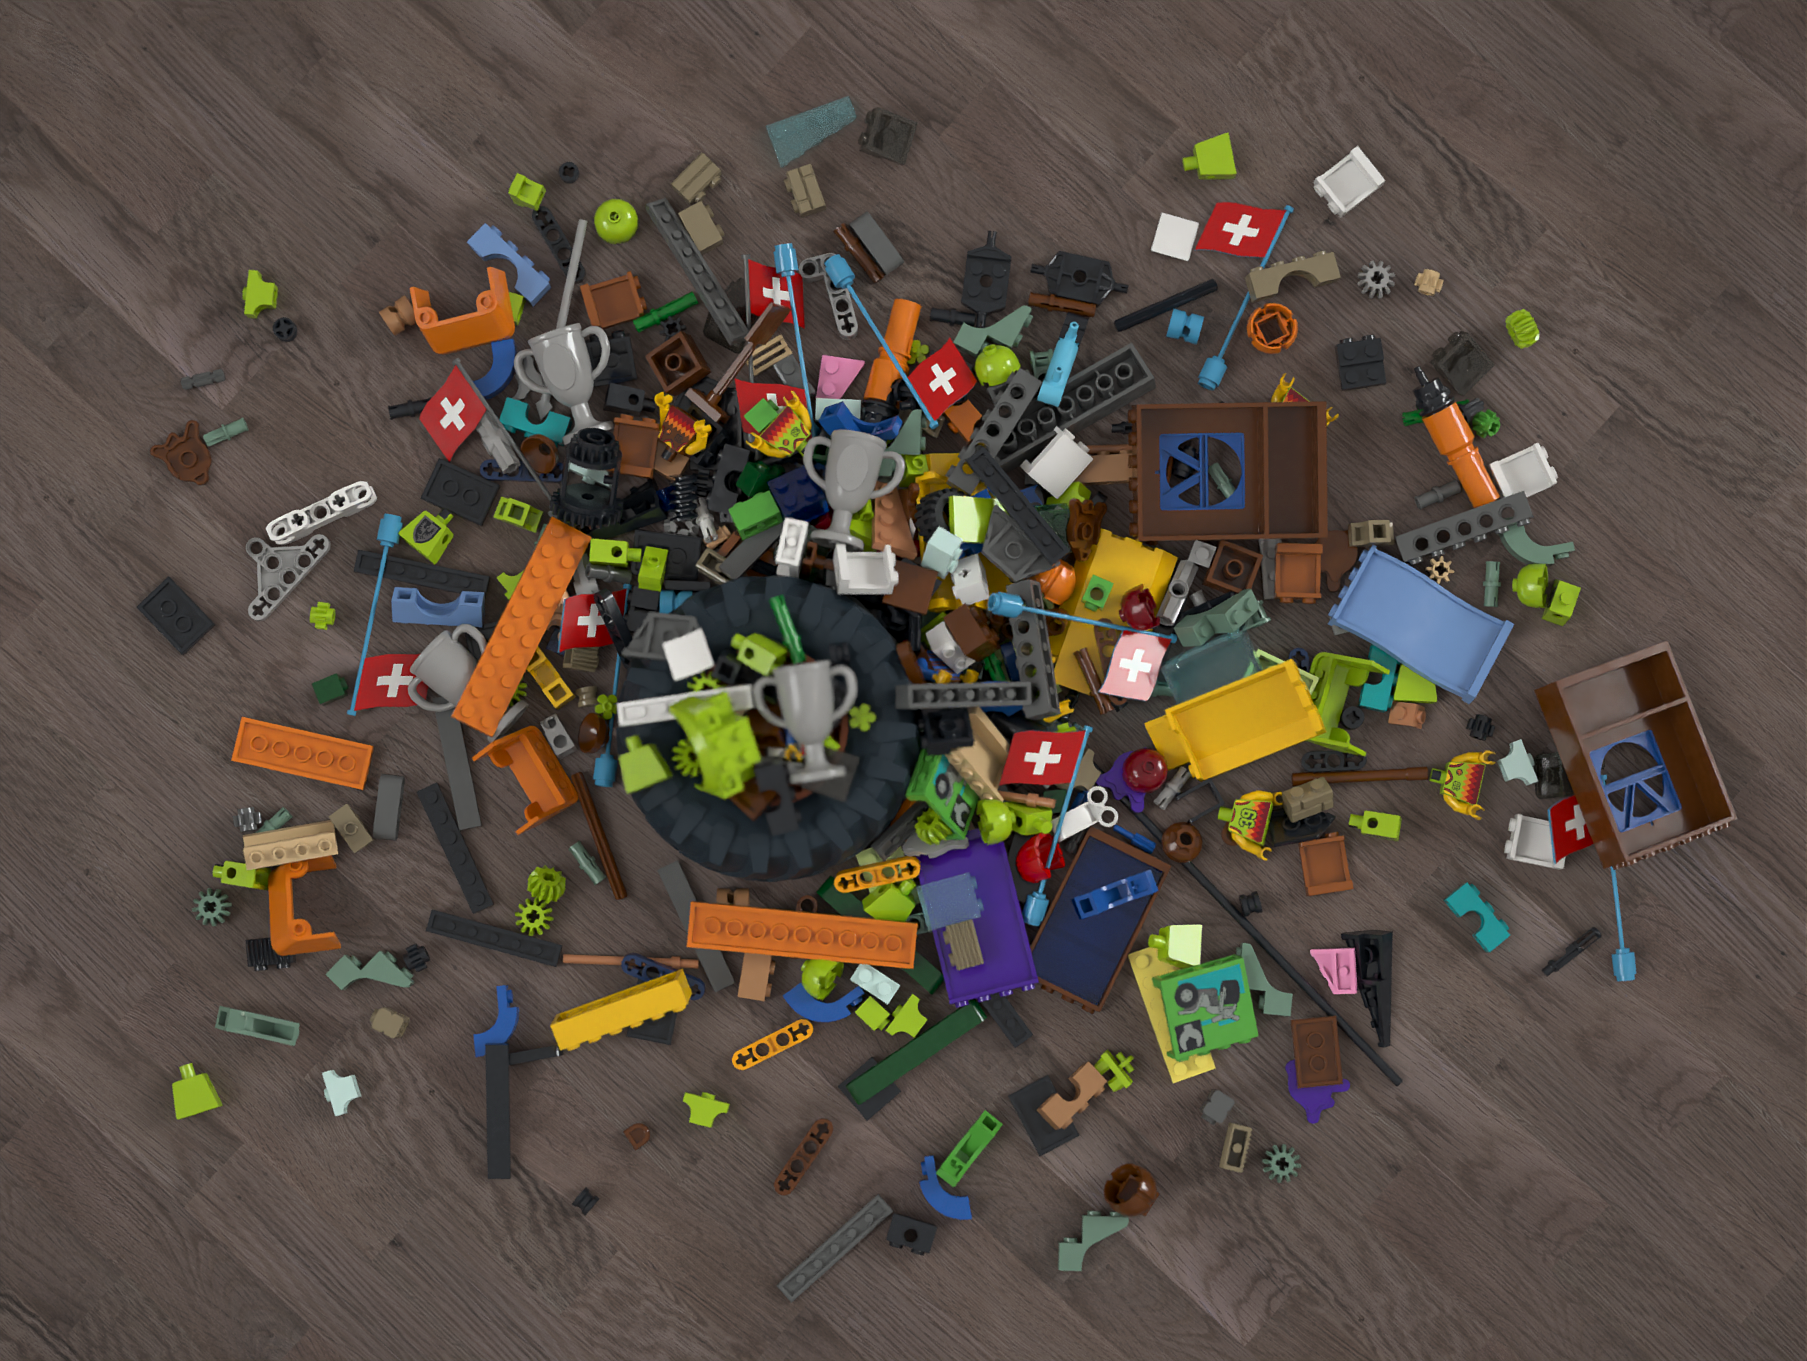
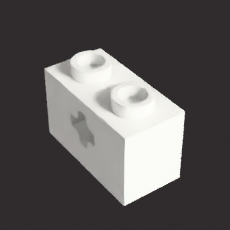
M978 553L957 560L959 563L951 574L955 585L952 587L955 598L960 599L962 604L966 603L968 605L988 599L986 570Z
M944 621L926 633L932 651L957 674L975 662V660L964 655Z

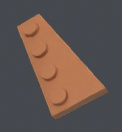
M877 481L873 491L880 490L888 483ZM895 487L889 494L872 499V510L874 513L872 519V548L884 551L885 545H890L891 553L915 560L917 551L897 487Z

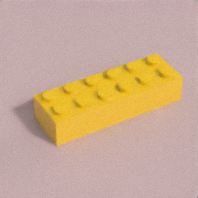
M683 969L561 1012L555 1016L550 1026L559 1049L567 1048L568 1051L580 1047L582 1042L588 1041L593 1043L600 1040L604 1034L609 1033L610 1036L623 1031L622 1028L629 1025L631 1028L640 1026L644 1023L643 1020L652 1018V1020L659 1019L665 1016V1012L671 1010L674 1013L686 1008L692 991Z

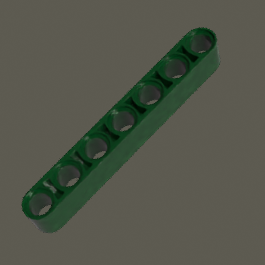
M831 875L816 891L819 896L843 916L875 919L864 911L863 903L850 892H839L834 886L835 879ZM916 950L913 969L902 968L931 995L945 982L943 974Z
M975 999L970 1000L969 1005L958 1008L849 1082L845 1087L857 1105H860L980 1024L987 1016Z

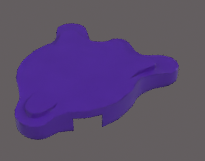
M1129 751L1120 755L1113 763L1112 768L1107 773L1100 774L1095 783L1099 787L1109 788L1115 800H1120L1123 796H1127L1131 810L1134 813H1140L1144 809V796L1146 793L1134 792L1126 785L1122 776L1123 763L1128 755L1134 752Z
M1291 1060L1285 1066L1288 1074V1091L1291 1097L1302 1105L1306 1112L1307 1120L1311 1124L1319 1121L1320 1113L1323 1109L1334 1106L1335 1102L1331 1097L1333 1092H1345L1350 1088V1082L1346 1079H1343V1084L1297 1088L1295 1061Z

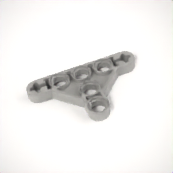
M317 534L304 546L270 547L260 538H251L246 544V552L257 562L258 596L248 607L249 616L256 621L266 620L329 552L331 547L329 539L324 535ZM317 540L320 542L324 540L323 545L325 548L323 550L318 548L314 552L318 555L316 558L307 551L308 548L312 551L316 548L315 542ZM255 542H260L263 546L259 554L251 552V546ZM308 555L311 559L310 565L305 568L299 565L300 557ZM271 557H277L279 560V565L275 569H270L267 566V561ZM293 572L295 574V581L292 584L284 582L283 577L285 573ZM277 588L280 591V597L274 601L270 600L268 597L269 591ZM264 597L272 606L269 608L268 605H265L262 609L264 614L262 616L259 614L255 616L256 611L254 608L256 606H263L264 602L261 599Z

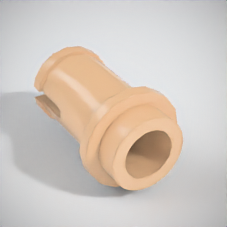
M726 525L718 527L719 529L716 531L718 539L716 541L713 540L711 535V543H707L703 539L708 548L713 550L732 535Z

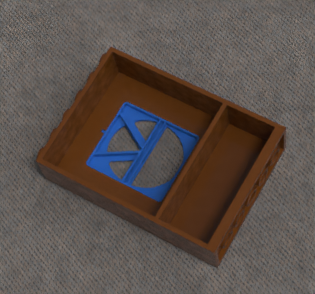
M1326 401L1132 405L1131 410H1128V423H1132V432H1128V445L1132 446V455L1128 456V466L1132 468V477H1129V491H1133V500H1129V513L1133 514V522L1129 523V534L1133 536L1135 541L1328 538ZM1208 437L1219 439L1228 444L1237 454L1241 464V479L1236 490L1226 500L1209 506ZM1199 438V461L1180 451L1178 446L1189 439ZM1172 456L1199 472L1170 488L1166 478L1168 459ZM1199 483L1200 504L1198 506L1189 504L1178 497L1180 493Z
M1668 641L1534 690L1603 869L1613 867V870L1635 864L1642 859L1653 857L1660 852L1671 850L1678 845L1689 843L1696 838H1701L1712 834L1714 831L1730 827L1729 822L1737 819ZM1619 743H1634L1643 747L1653 756L1658 764L1607 785H1603L1601 780L1603 759L1606 753ZM1662 774V797L1643 780ZM1635 786L1657 805L1653 812L1643 817L1632 816ZM1625 788L1624 805L1621 812L1609 801L1607 794Z

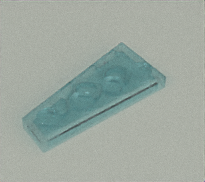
M849 96L766 126L781 169L795 158L803 155L808 149L818 145L823 139L834 134L857 118Z

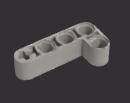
M826 253L803 260L799 265V273L803 277V281L810 283L824 279L838 333L844 340L854 339L858 334V324L847 288H841L838 291L832 290L830 286L833 282L824 266L826 260L836 254ZM807 266L815 268V272L812 275H805L803 270ZM843 302L848 305V309L845 312H839L836 306ZM848 318L849 326L853 327L850 333L843 330L845 329L844 319Z

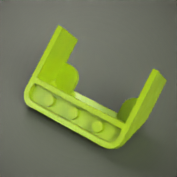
M1327 652L1318 653L1313 659L1309 672L1319 678L1311 698L1320 713L1326 733L1306 741L1335 751L1365 757L1367 752L1349 744V733L1344 729L1338 728L1349 686H1362L1367 681L1370 671L1389 675L1390 670L1371 660Z

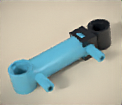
M1067 312L1037 398L1038 401L1059 407L1089 318Z

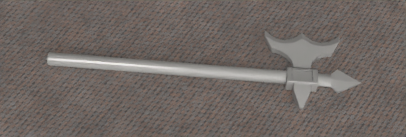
M579 219L556 329L566 326L588 222L586 220ZM526 356L523 359V366L527 376L536 384L547 387L542 375L535 369L534 359L531 356ZM515 374L514 376L518 382V391L512 399L518 401L526 399L531 389L519 380L517 374ZM542 394L541 400L536 403L540 420L553 408L550 404L551 394Z

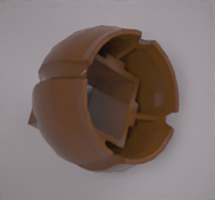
M1132 1163L1119 1166L1111 1173L1112 1180H1107L1105 1183L1104 1197L1115 1212L1123 1216L1136 1217L1143 1215L1146 1217L1160 1194L1157 1192L1154 1178L1150 1172L1141 1166Z

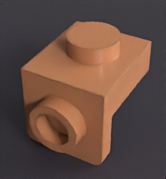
M1393 701L1388 723L1421 729L1426 719L1425 707L1413 703Z

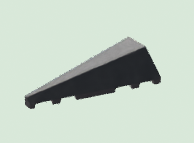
M654 477L652 479L646 478L647 482L639 488L635 486L631 488V494L620 500V502H623V514L620 522L616 521V525L610 524L609 528L602 525V529L596 526L590 529L586 526L581 532L592 537L591 539L606 540L668 519L666 503Z
M1365 930L1341 933V938L1346 941L1348 948H1355L1357 985L1365 1008H1369L1372 1017L1370 1023L1372 1028L1376 1029L1380 1041L1377 1043L1378 1047L1390 1046L1393 931Z

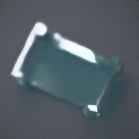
M1245 625L1239 627L1234 633H1224L1205 642L1202 646H1196L1163 662L1160 667L1177 705L1263 671Z

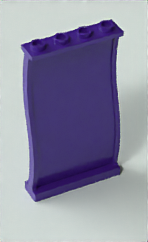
M979 828L967 831L966 837L969 840V846L966 849L949 850L935 858H929L928 855L920 854V857L915 856L921 863L918 874L949 1002L950 1005L955 1004L956 1008L969 1005L968 1001L977 999L978 1003L991 1000L990 995L998 993L1000 997L1013 994L1014 989L1021 988L1022 992L1035 989V984L1039 983L1004 841L987 845V843L983 842ZM972 918L984 964L957 971L956 966H951L948 954L952 953L951 945H946L942 931H946V925Z

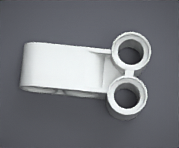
M1099 786L1091 788L1087 795L1088 802L1066 812L1058 842L1097 822H1100L1105 827H1111L1116 824L1118 820L1117 811L1112 807H1105L1104 805L1108 798L1104 788ZM1096 790L1102 791L1104 794L1103 801L1101 803L1093 802L1091 800L1092 792ZM1106 810L1114 813L1115 818L1111 823L1102 821L1101 815ZM1060 816L1051 820L1052 830L1054 834L1056 832Z

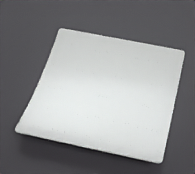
M1162 213L1151 251L1188 261L1199 223Z
M702 629L663 643L674 680L693 675L714 665Z

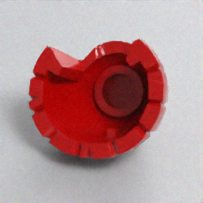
M1038 833L1020 848L1016 857V867L1020 876L1025 881L1039 883L1041 880L1051 878L1050 870L1065 867L1064 857L1061 856L1063 853L1061 848H1059L1060 845L1057 843L1050 868H1045L1054 838L1053 835L1050 836V833Z

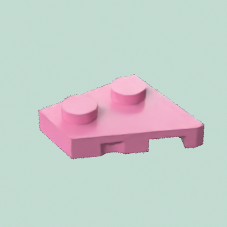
M822 355L816 398L841 399L860 370L863 369L865 361Z
M1355 948L1310 950V954L1312 957L1314 956L1333 994L1358 993Z

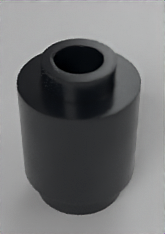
M1184 445V448H1179L1180 451L1196 460L1199 459V454L1196 453L1197 449ZM1175 458L1172 466V475L1184 480L1193 476L1195 469Z

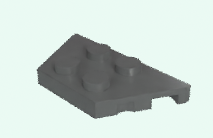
M997 504L993 507L981 553L1008 578L1016 583L1054 569L1061 564L1059 561L1054 566H1051L1016 522Z
M650 612L645 618L643 626L638 628L634 634V639L627 649L623 650L622 655L624 657L668 661L663 643L699 630L696 617Z

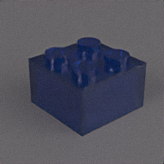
M805 465L767 482L769 491L784 522L785 518L808 522L829 512L827 500L821 487L809 477Z

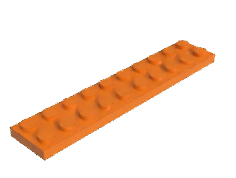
M553 516L550 518L451 715L452 718L489 737H493L498 723L503 717L592 537Z
M691 901L687 947L913 969L918 923Z

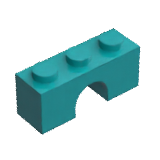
M509 397L506 398L499 420L507 432L515 434L516 431L524 433L525 438L533 434H541L550 438L556 444V447H558V444L564 446L563 436L569 433L573 422L570 417L549 411L547 419L543 423L535 425L528 421V413L531 408L529 404Z
M1371 644L1367 660L1376 662L1390 670L1389 675L1382 674V679L1377 685L1366 683L1362 685L1357 707L1384 713L1387 711V708L1392 706L1393 695H1390L1392 686H1396L1398 673H1395L1396 664L1400 665V662Z
M1467 882L1463 883L1443 901L1457 918L1463 916L1468 911H1473L1479 915L1481 925L1472 936L1483 950L1489 953L1510 936L1508 933L1509 927L1502 919L1498 920L1494 916L1495 910L1487 901L1483 902L1478 896L1480 892L1472 883L1470 885Z

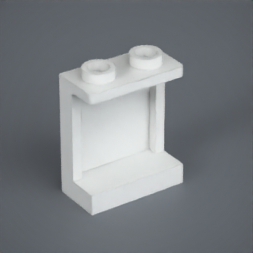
M1357 146L1348 156L1322 176H1318L1314 181V189L1320 197L1324 196L1329 202V209L1335 215L1338 213L1342 217L1384 184L1385 179Z
M1056 426L1054 430L1057 432V435L1032 463L1025 460L1020 467L1058 499L1090 464L1093 458L1088 454L1090 449L1081 441L1078 444L1073 441L1075 436L1066 428L1062 431Z
M1539 443L1500 461H1495L1486 467L1501 499L1524 491L1528 498L1554 486L1558 478L1554 467H1550L1546 460L1548 458L1546 449L1543 446L1540 447Z
M785 518L775 563L778 564L776 572L778 576L799 578L808 540V522Z
M836 543L833 563L838 594H892L894 585L898 584V572L894 571L895 553H891L890 545H885L883 552H846L845 544Z
M1515 814L1514 818H1511L1508 831L1512 832L1510 840H1506L1504 853H1507L1506 859L1558 870L1563 869L1566 856L1556 864L1553 861L1549 821Z

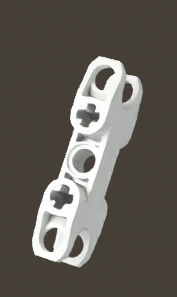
M359 481L333 492L329 497L308 507L294 510L273 520L267 525L266 531L270 539L275 541L276 544L286 545L310 535L314 530L339 518L348 517L373 505L377 500V496L372 486H369L367 482ZM367 491L365 497L359 499V493ZM321 508H326L327 515L322 519L317 518V511ZM285 528L284 534L278 536V531Z

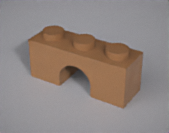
M1089 1061L1083 1063L1068 1078L1076 1089L1075 1097L1071 1101H1065L1058 1093H1055L1037 1109L1055 1130L1061 1127L1063 1129L1068 1127L1073 1121L1071 1117L1076 1112L1079 1114L1089 1106L1087 1101L1092 1096L1096 1098L1105 1090L1103 1085L1107 1080Z

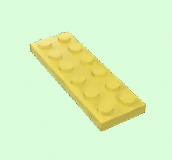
M1148 947L1128 954L1130 965L1172 1083L1215 1069L1211 1053L1201 1056L1195 1054L1189 1056L1190 1059L1181 1062L1167 1056V1051L1172 1050L1161 989L1153 986L1152 977L1181 969L1159 961L1158 949Z

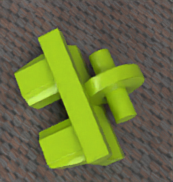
M1107 1049L1102 1053L1101 1058L1094 1067L1101 1075L1109 1069L1114 1072L1115 1076L1107 1082L1114 1092L1123 1087H1129L1133 1080L1123 1067L1131 1073L1134 1068L1129 1062L1134 1057L1130 1055L1125 1058L1119 1052L1115 1055L1121 1062L1118 1063Z

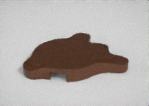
M190 420L186 424L183 437H179L176 433H170L165 444L151 447L150 454L155 458L163 460L171 474L179 480L205 485L209 480L208 472L211 465V453L200 439L199 423L195 420Z
M910 483L907 489L898 490L909 529L910 517L916 528L915 523L917 519L914 518V515L918 512L916 510V500L919 495V484ZM918 527L915 529L913 540L918 539Z
M1072 498L1069 501L1070 518L1067 526V540L1076 560L1085 562L1092 552L1090 550L1091 546L1098 544L1101 521L1107 511V505L1104 502H1097L1093 507L1092 500L1085 499L1081 502L1077 498Z
M1348 530L1328 531V538H1318L1314 543L1323 544L1321 573L1326 574L1327 589L1331 592L1338 591L1341 577L1351 569L1357 560L1358 549L1357 547H1349Z

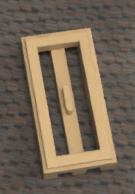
M781 334L767 342L766 345L755 349L752 353L753 357L775 344L781 343V345L753 361L754 377L771 368L775 363L788 355L793 354ZM785 349V353L755 370L754 366Z

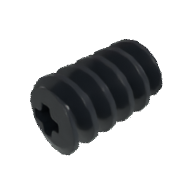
M689 474L669 475V477L675 478V481L669 483L670 486L675 487V490L670 491L669 494L676 496V499L669 501V503L676 505V508L670 510L671 513L676 514V517L671 518L670 521H691L698 517V513L692 511L698 508V504L692 502L698 499V495L691 493L698 489L696 485L691 484L697 481V477Z

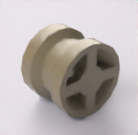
M597 686L583 687L575 690L576 695L579 697L578 708L600 704L597 701Z

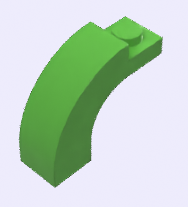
M985 1110L951 1151L936 1174L954 1188L1003 1124Z

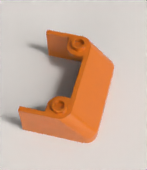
M493 267L487 268L491 290L484 291L478 295L476 300L477 312L438 321L436 311L431 308L429 292L416 287L410 288L415 321L435 353L446 355L512 337L515 332V324L505 271Z
M528 726L493 741L472 757L473 761L489 756L493 764L499 768L510 766L531 801V804L524 810L528 823L516 831L517 835L544 823L578 800L573 784L542 732L535 726Z
M332 855L281 864L269 874L271 946L278 955L286 956L341 949V944L334 932L312 935V928L309 922L304 919L294 920L292 879L301 878L307 872L336 869V863Z

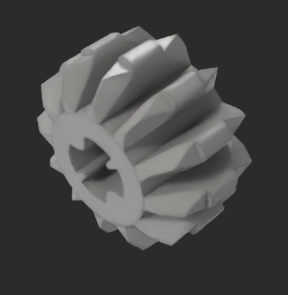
M1374 261L1369 263V267L1363 265V272H1359L1357 275L1358 278L1362 279L1357 285L1360 287L1365 286L1361 291L1362 294L1370 291L1369 298L1371 299L1375 293L1379 299L1383 297V292L1388 295L1391 292L1389 287H1394L1395 282L1390 280L1395 277V273H1387L1391 267L1388 265L1385 269L1382 268L1383 261H1380L1377 267ZM1374 275L1377 276V279L1378 277L1381 279L1378 284H1375L1376 281L1372 282Z

